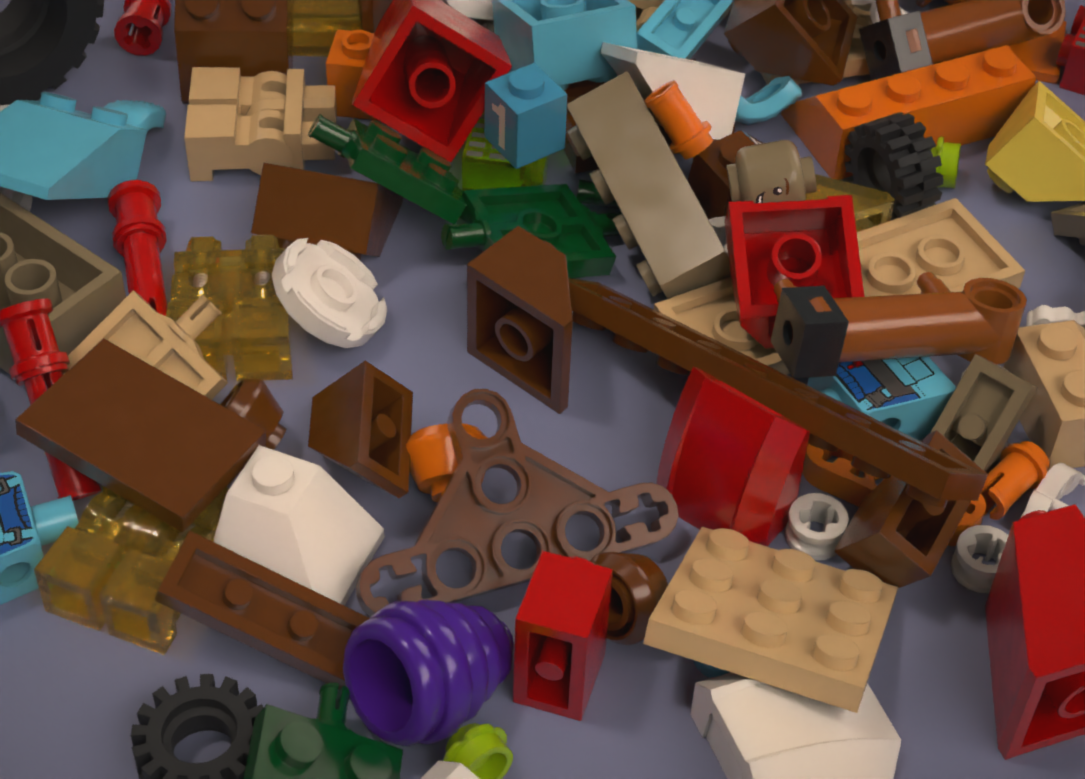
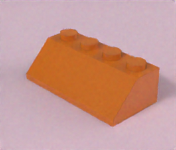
M1005 45L799 100L791 104L787 109L782 110L781 115L832 181H837L853 176V173L846 172L845 162L851 161V158L845 154V145L851 144L847 137L850 132L855 131L854 128L858 125L899 112H903V115L909 113L914 116V124L921 122L926 127L923 137L928 138L932 136L936 145L939 137H944V142L960 143L961 146L996 136L1030 89L1035 85L1037 77Z

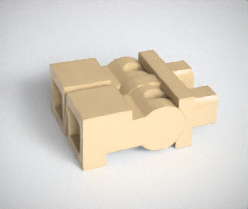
M192 67L184 135L190 182L213 181L214 170L250 169L252 172L261 175L263 162L305 170V160H335L334 149L314 138L308 137L310 127L319 114L336 123L337 103L335 85H305L304 69H287V75L277 71H266L254 77H241L240 68Z

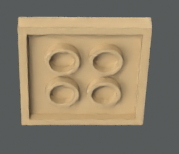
M701 527L648 620L643 644L857 713L893 608L898 587L884 583L876 575L864 570L850 569L845 571L816 562L810 555L799 550H777L751 542L746 536L734 530H712Z

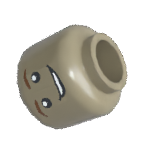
M790 140L745 146L737 152L735 163L726 165L732 202L754 201V203L802 201L806 200V194L817 192L812 157L800 158L796 145Z

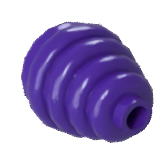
M425 599L417 602L394 601L371 615L369 620L357 626L345 646L343 673L345 684L350 690L349 698L356 714L368 730L384 742L406 747L416 743L426 745L438 743L457 733L463 723L474 718L483 703L491 698L497 686L505 681L512 667L514 641L507 625L499 620L494 613L482 606H466L460 603H446L444 601Z

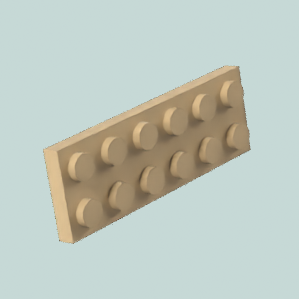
M957 198L857 232L865 297L921 294L917 280L925 272H932L938 279L944 282L951 292H962L965 283L976 278H994L1005 281L1017 288L1021 287L1025 270ZM731 277L654 303V310L785 375L790 374L775 348L765 349L740 326Z

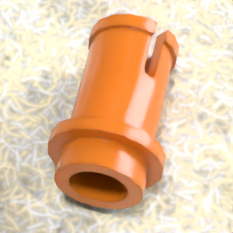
M673 80L652 92L645 99L644 103L651 109L671 139L670 150L674 154L680 153L683 159L687 160L704 151L713 142V138L709 134L712 126L708 121H700L679 90V85Z
M1021 441L1019 444H1009L1002 450L1001 461L987 474L988 476L981 491L986 502L984 515L996 503L997 506L990 512V519L999 520L1029 488L1037 489L1050 468L1048 456L1038 445L1030 441Z

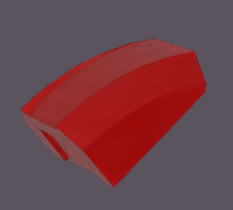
M852 195L827 196L826 199L768 203L737 201L728 203L724 222L731 279L740 326L765 349L774 348L771 343V337L779 305L777 296L774 293V286L778 281L788 279L796 287L825 286L832 298L865 297Z
M693 366L676 406L665 439L656 484L663 486L672 494L677 503L678 517L700 530L701 527L712 530H734L746 536L749 541L768 547L787 525L791 504L798 497L810 431Z

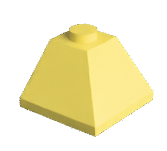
M1038 81L988 145L985 165L988 167V175L1003 191L1007 193L1015 191L1027 202L1085 201V121L1042 82Z

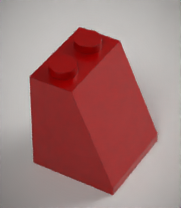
M393 0L377 25L352 105L452 163L485 110V82L507 74L512 68V63L498 35L441 0Z
M1073 504L1049 512L1044 510L1033 511L1012 523L985 604L997 746L1005 760L1085 734V517L1077 505Z

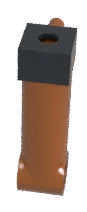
M875 0L880 21L859 28V33L871 81L993 48L1019 44L1049 35L1057 31L1063 24L1066 8L1064 0H968L923 12L916 11L901 15L898 0Z
M925 272L918 277L917 285L921 290V294L832 298L825 286L796 287L790 280L783 279L774 286V293L777 296L779 305L771 343L793 379L836 376L839 362L958 355L971 362L974 355L977 354L998 365L1010 359L1027 299L1024 293L1016 286L994 278L971 279L965 283L962 292H951L944 282L938 279L932 272Z

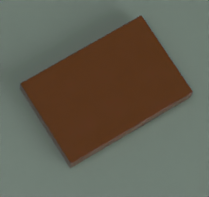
M104 338L15 419L18 436L182 533L242 471L259 445L265 447L266 430Z

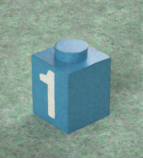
M532 63L485 82L484 137L515 169L565 149L567 93L538 65Z

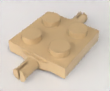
M133 290L68 355L70 364L67 365L68 369L70 370L104 338L212 400L228 382L204 359L195 339L222 312L201 294L196 302L175 322L171 318L156 312Z

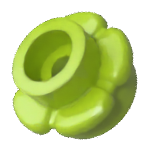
M939 137L936 147L931 149L933 157L940 155L942 163L941 166L936 167V172L943 175V185L938 187L955 189L961 144L944 142V137Z
M472 723L463 726L450 737L446 744V754L443 761L462 763L479 779H502L512 764L513 753L506 745L507 735L502 728H494L490 724L479 725Z

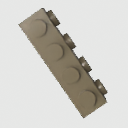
M624 72L568 103L567 107L576 126L568 129L567 132L582 160L584 161L593 156L599 169L589 175L606 205L616 200L622 214L613 218V221L627 248L631 250L638 245L640 246L646 260L636 266L652 296L654 297L664 292L667 299L731 277L729 257L648 107L645 105L629 72Z

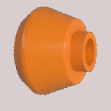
M447 423L425 427L414 432L406 444L410 455L409 472L421 492L431 494L432 501L436 503L458 465ZM462 423L465 431L472 437L488 439L476 426ZM485 473L483 474L481 484L483 483Z

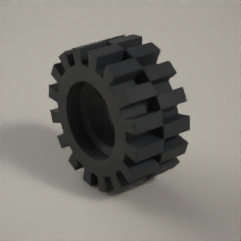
M903 112L895 113L858 125L854 128L855 131L849 133L847 138L851 144L845 145V154L851 158V161L845 162L846 172L853 173L854 180L850 181L849 184L852 191L858 189L860 196L857 198V202L861 208L868 206L867 215L872 220L878 218V223L882 224L936 205L935 202L940 200L942 192L937 187L943 185V175L936 172V167L942 165L940 155L933 157L931 149L936 144L932 136L928 138L923 137L926 127L921 122L914 124V116L909 113L903 115Z
M200 674V686L190 688L188 678L185 676L174 680L177 693L170 695L163 686L152 693L155 708L145 703L142 704L137 712L139 725L132 724L131 730L132 751L139 779H244L255 717L263 709L262 704L257 706L256 694L248 687L239 694L237 680L225 676L221 687L217 688L215 687L213 674ZM217 731L226 734L231 740L230 747L225 753L207 762L188 763L178 760L174 755L175 746L187 736L197 732Z

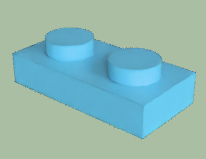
M664 0L637 31V49L690 60L729 13L734 0Z

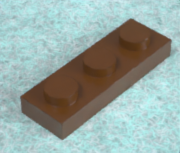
M190 530L154 601L324 683H339V690L343 685L346 686L343 673L345 646L353 630L370 619Z

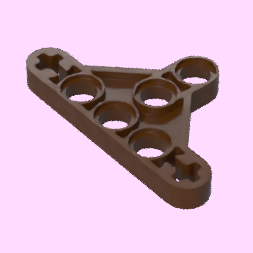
M486 388L473 389L463 394L450 411L447 425L458 465L414 546L382 555L372 560L358 577L356 598L362 610L371 617L375 612L389 604L385 597L379 596L374 598L370 590L380 580L379 571L388 570L392 580L413 576L417 569L411 560L415 559L422 560V580L432 595L431 598L425 600L456 603L530 581L542 550L566 557L576 556L590 560L604 552L628 553L649 547L669 536L675 528L678 519L677 503L668 490L652 482L639 483L610 492L604 490L521 443L515 420L507 401L492 390ZM481 404L491 409L497 418L498 427L496 434L488 439H477L469 435L462 425V413L465 408ZM491 468H501L513 475L517 483V493L513 501L507 504H497L485 496L481 486V480L485 471ZM638 498L642 499L646 508L656 506L659 511V518L651 523L652 532H648L644 522L624 526L618 531L615 529L613 518L627 515L639 506ZM606 505L612 506V516L605 507ZM582 514L596 522L600 538L593 550L581 551L569 544L565 534V527L571 516ZM520 532L533 540L537 556L535 563L530 568L519 570L505 562L501 553V545L506 535ZM616 532L623 542H616ZM455 550L469 558L472 564L473 575L471 581L466 586L451 588L439 580L436 574V562L442 553ZM422 585L405 589L397 596V601L417 602L424 600L421 598Z

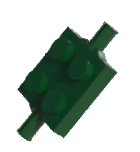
M321 114L315 118L308 132V137L314 138L338 151L339 156L349 161L352 170L452 224H456L459 218L466 221L462 216V212L467 205L462 196L463 190L459 189L457 185L459 180L449 171L452 165L447 160L426 148H422L419 154L399 144L402 137L397 132L376 120H371L369 126L353 118L346 130L326 119Z
M567 184L463 190L462 194L467 204L462 212V216L467 223L445 224L442 227L441 240L446 250L477 247L485 251L514 228L520 226L539 239L551 243L558 251L565 254L568 278L577 279L581 277L610 275L616 255L604 237L620 235L613 218L622 214V212L597 214L590 211L577 200Z
M326 683L319 690L320 697L316 718H308L269 704L264 706L255 717L244 779H400L403 749L358 735L352 730L347 729L345 722L350 690L347 686L343 685L338 691L339 683Z

